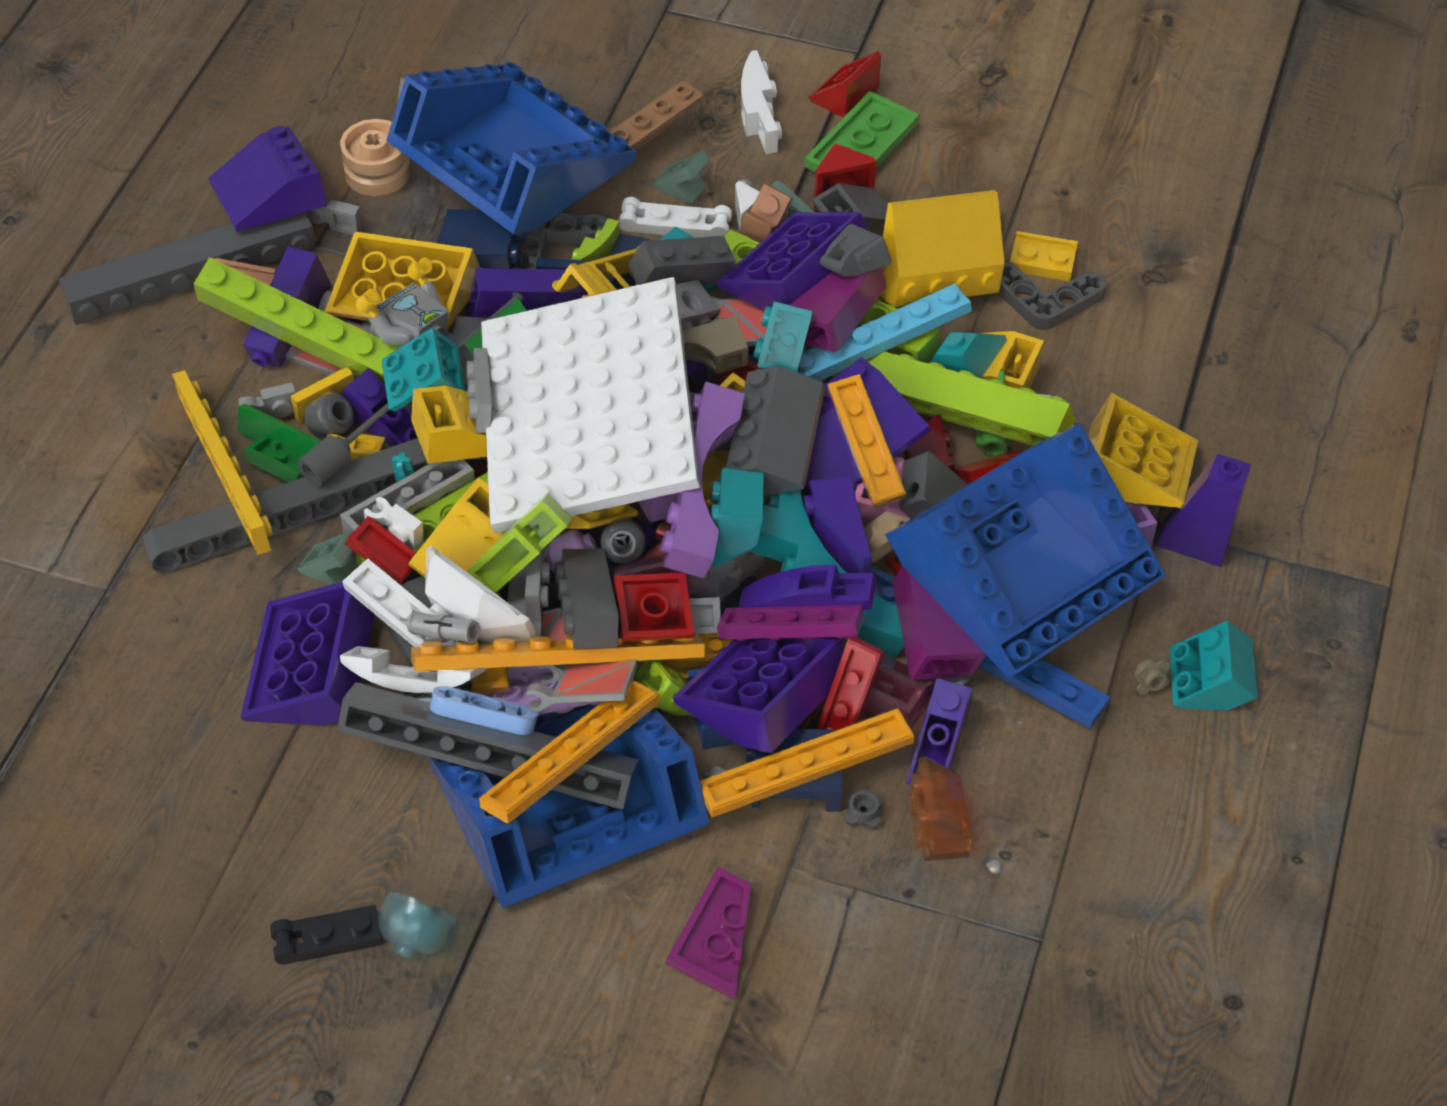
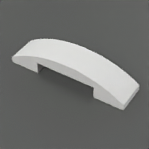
M357 646L340 655V662L358 676L377 685L403 692L430 693L433 692L434 688L440 686L454 688L487 670V668L414 671L413 667L390 664V650Z

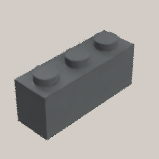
M725 236L643 241L628 265L637 285L671 277L675 278L676 284L699 280L701 285L717 284L716 282L732 268L736 261Z

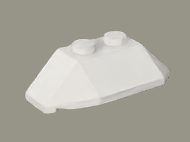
M432 545L426 549L425 593L432 605L429 609L433 613L438 615L443 612L451 614L453 618L475 620L480 625V635L477 640L479 644H493V641L499 638L514 639L515 643L530 642V638L538 637L530 618L503 600Z

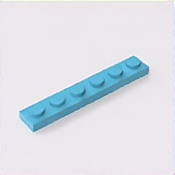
M952 284L854 329L836 352L815 347L803 352L797 373L821 381L845 370L861 357L867 360L971 312V302L956 284Z

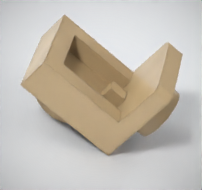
M885 511L864 527L872 562H876L893 550L885 534L910 520L909 518Z

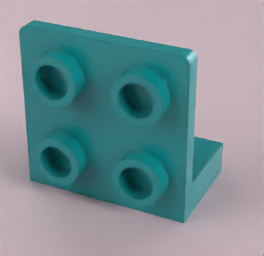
M777 301L773 302L772 307L766 306L761 326L767 327L765 338L757 340L753 358L759 359L757 367L769 368L780 366L798 372L813 311Z
M433 327L382 359L388 407L393 412L412 402L413 389L447 385L466 391L458 346Z

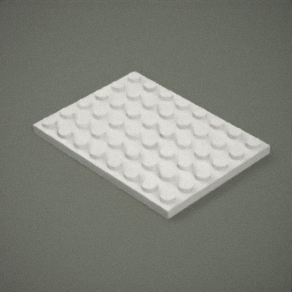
M674 277L481 322L482 347L487 348L492 398L490 427L486 428L490 525L494 533L507 531L547 493L570 516L700 488L678 289Z

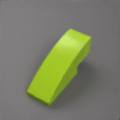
M547 493L491 545L466 572L496 593L539 555L542 549L569 525L572 517Z

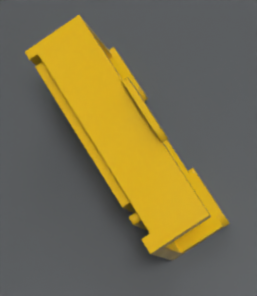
M638 248L579 265L572 263L568 266L560 280L553 282L552 287L557 292H564L582 285L588 294L593 296L617 290L607 279V277H615L624 288H628L630 286L620 275L629 272L633 277L628 263Z

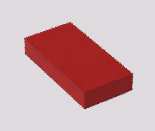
M369 516L346 540V546L363 559L372 561L398 584H403L415 571L408 563L416 552Z

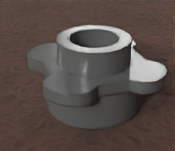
M869 791L853 792L847 796L846 802L849 808L844 814V820L847 824H866L870 828H875L880 824L881 818L878 812L883 806L881 797ZM860 809H867V811L861 812Z

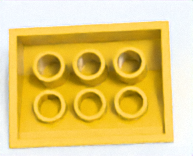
M991 190L888 203L883 238L892 263L882 267L886 288L880 296L893 307L906 306L952 284H956L966 297L999 293L1005 263L998 192Z
M354 232L325 312L334 316L369 321V314H363L357 310V299L369 288H373L380 294V303L412 283L419 286V281L409 277L408 267L413 261L418 263L423 257H427L432 263V270L427 274L429 282L433 281L438 296L448 311L445 329L448 330L456 316L459 315L469 301L475 269L480 268L473 248Z
M1111 392L1093 420L1088 437L1122 498L1127 503L1181 508L1185 501L1198 440Z

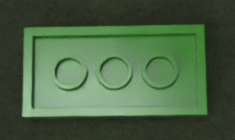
M869 91L804 158V167L815 172L836 143L874 157L877 168L919 124L920 114Z

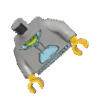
M423 257L418 263L413 261L408 267L409 277L419 281V286L412 283L380 303V294L375 289L369 288L356 301L357 310L363 314L370 315L368 318L371 323L370 334L380 338L387 345L400 348L432 327L453 342L454 335L445 330L448 311L443 306L433 281L429 282L427 274L432 270V263L427 257Z

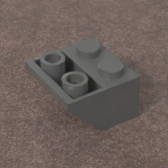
M838 183L812 199L818 212H861L868 230L883 237L888 204L875 188Z

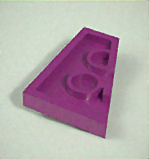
M717 867L665 963L733 1000L737 991V978L741 962L751 883Z

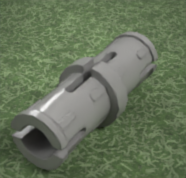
M414 611L407 620V629L411 634L432 636L436 641L440 642L456 640L474 644L480 635V625L475 620L453 618L448 613L442 612L438 615Z

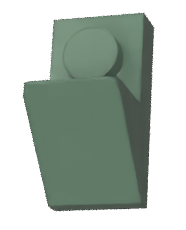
M701 150L670 164L651 185L655 189L681 201L693 203L706 188L705 183L700 177L704 173L702 168L708 163L710 158L704 150Z
M348 531L315 544L297 570L303 575L328 585L342 582L357 569L356 560L353 558L354 552L345 545L352 532Z

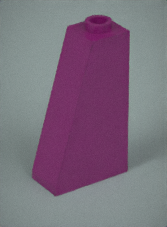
M882 267L859 276L845 277L831 272L791 303V306L813 311L804 345L831 352L838 351L886 288Z
M901 566L892 584L911 679L972 677L986 654L915 578Z

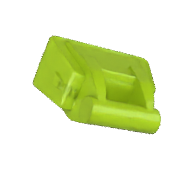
M661 660L642 661L636 670L633 680L659 693L660 704L655 708L675 716H693L675 704L673 696L686 685L683 677Z

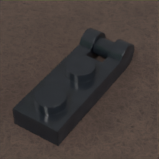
M376 905L295 921L280 919L270 925L271 938L276 941V946L273 948L274 961L278 964H290L383 945ZM303 937V943L293 944L291 939Z

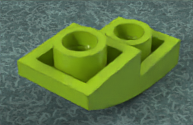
M608 218L603 229L597 230L594 239L585 237L580 248H575L571 260L593 261L611 256L620 234L619 221Z

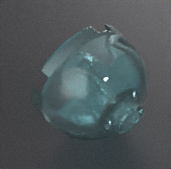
M392 891L386 893L378 915L379 930L383 938L394 945L392 953L410 960L414 959L415 954L430 955L444 947L451 937L458 919L455 915L434 905L432 908L421 903V900Z

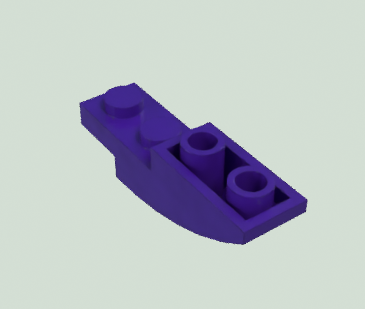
M836 564L795 568L769 575L743 588L738 608L863 605L864 610H872L877 581L874 573H839Z

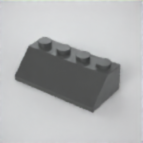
M780 366L748 372L743 391L745 396L741 417L733 434L726 468L764 473L763 497L804 489L825 391L824 383Z

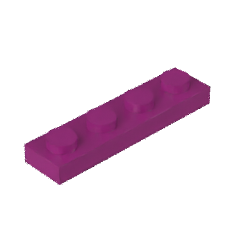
M863 605L726 608L718 623L717 631L719 639H733L735 641L767 638L768 640H779L782 638L810 640L817 637L847 639L852 636H858L865 619Z

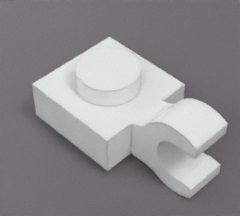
M377 497L376 507L381 512L373 513L367 508L364 510V519L369 516L380 525L388 526L390 533L414 551L424 542L423 522L397 504L392 507L386 499Z

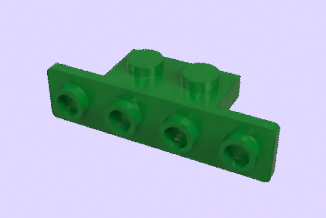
M245 403L238 407L237 431L239 434L254 440L253 443L243 449V460L286 482L304 477L298 468L297 461L322 440Z

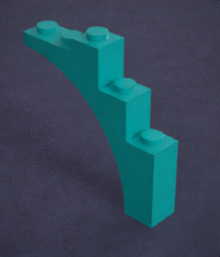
M796 490L769 495L766 505L763 506V521L758 544L748 551L783 562L780 572L801 567L836 564L839 573H847L827 552L811 527L803 506L801 491ZM874 594L872 610H864L865 619L857 638L885 651L884 655L896 658L904 647L897 605L887 602ZM849 638L842 639V641L847 642Z

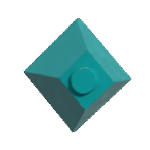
M951 331L930 362L939 363L946 367V369L956 372L961 370L968 371L977 378H981L1006 343L1007 338L1005 335Z

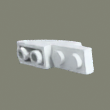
M753 50L746 60L741 79L742 124L746 137L758 135L765 153L771 154L778 152V140L782 139L779 121L775 122L773 119V98L777 97V89L774 80H769L766 61H761L758 51Z

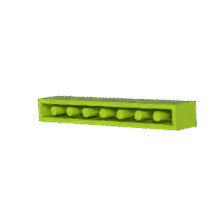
M209 257L193 283L197 300L341 369L348 367L355 376H360L369 368L385 385L382 359L399 349V347L387 345L380 338Z
M884 351L866 360L886 377L916 412L932 417L934 415H941L942 420L1032 446L1072 427L1075 421L1070 403L1058 396H1051L1049 398L1038 395L1029 388L1021 387L1017 389L1007 386L997 379H990L988 381L977 378L968 371L961 370L956 372L946 369V367L936 362H930L929 364L920 362L908 354H900L899 356ZM838 372L821 381L824 384H826L841 372Z

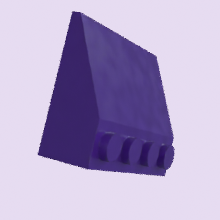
M289 126L273 127L268 132L258 135L208 178L236 232L327 206L320 173Z
M794 212L716 283L719 288L764 311L766 306L772 307L774 301L790 305L833 272L820 265V258L825 255L830 244L846 226L853 224L867 231L869 230L861 212Z
M862 357L824 384L825 391L805 488L801 489L807 495L809 493V481L850 476L853 488L863 482L828 392L827 386L829 383L860 374L893 459L931 431L929 425L886 377Z
M342 582L268 602L240 717L244 721L327 725L339 722L343 697L355 682L361 683L362 678L340 662V655L357 646L368 647L375 614L345 590Z
M817 637L810 640L802 638L733 640L673 696L674 703L739 746L755 749L760 752L772 753L828 696L844 652L842 639L836 637Z

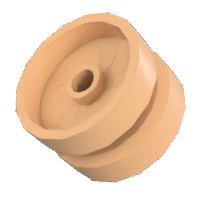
M370 119L358 122L349 127L343 133L340 140L346 182L352 190L362 195H389L400 190L408 182L411 175L409 157L386 141L392 124L389 120Z

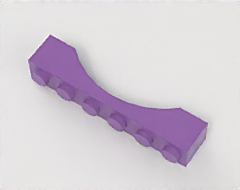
M705 382L701 393H694L692 397L691 412L694 414L692 421L700 488L673 494L677 496L676 503H671L666 519L667 523L672 524L671 530H666L660 551L666 552L663 567L705 578L714 560L719 530L712 520L704 501L702 489L703 464L713 451L731 439L740 421L745 393Z

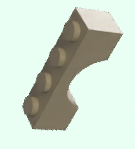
M736 315L728 318H717L707 324L696 327L689 326L682 329L686 360L701 362L710 367L716 374L748 365V346Z

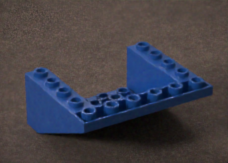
M515 63L485 64L482 67L465 66L463 69H442V71L436 72L421 71V73L406 75L386 141L512 234L536 230L634 163L638 151L630 147L627 140L607 131L604 124L593 121L584 115L585 112L581 108L572 106L564 101L561 94L544 87L542 81L528 76Z
M1081 423L1036 443L885 534L902 566L1006 677L1016 675L1166 576Z
M587 704L575 707L566 713L551 712L539 715L534 731L558 737L598 705ZM653 708L602 749L638 759L631 793L623 810L550 790L512 822L507 824L481 809L479 798L505 777L427 756L481 871L502 908L709 825L693 751L656 708Z

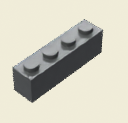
M562 549V562L555 563L556 584L558 583V598L561 600V615L564 617L565 635H571L573 649L617 648L619 615L604 549Z

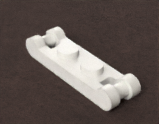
M627 197L622 203L621 210L623 213L619 218V227L627 232L666 235L676 226L694 238L724 236L729 231L728 223L731 221L732 211L725 205H719L712 209L640 202L634 197Z

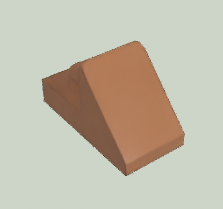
M763 184L751 211L745 212L743 215L739 233L761 243L780 226L793 197L768 184Z

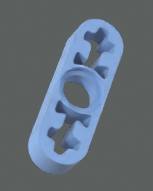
M447 686L433 689L429 707L433 713L443 717L517 735L532 734L538 716L537 712L531 711L529 706Z

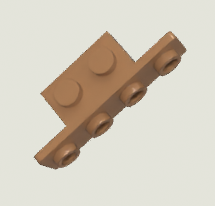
M681 81L609 132L624 138L630 147L638 151L671 128L672 121L703 100V93L687 82Z

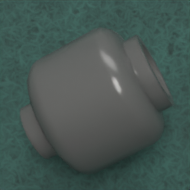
M328 393L314 399L307 405L304 420L307 428L314 436L324 439L328 434L341 435L347 432L353 424L354 411L347 398L341 394Z
M621 518L606 524L600 539L601 549H604L606 558L618 564L632 563L638 559L644 551L646 539L644 529L633 518ZM627 535L630 536V539H629L628 542L626 541Z

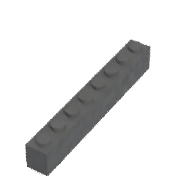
M305 212L237 232L231 223L60 277L58 280L74 324L78 325L193 288V283L209 257L262 266L281 260L287 246L304 251L315 249L313 227Z
M357 682L343 697L337 727L338 732L502 777L508 776L556 738L536 731L530 735H517L443 717L430 710V702ZM601 750L552 790L623 810L631 793L638 759Z

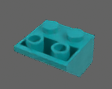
M722 468L720 480L713 481L710 502H715V504H712V507H708V511L719 530L714 560L711 564L712 567H718L757 546L763 521L764 473Z
M1228 620L1169 647L1173 705L1176 708L1229 711L1258 698L1253 639Z

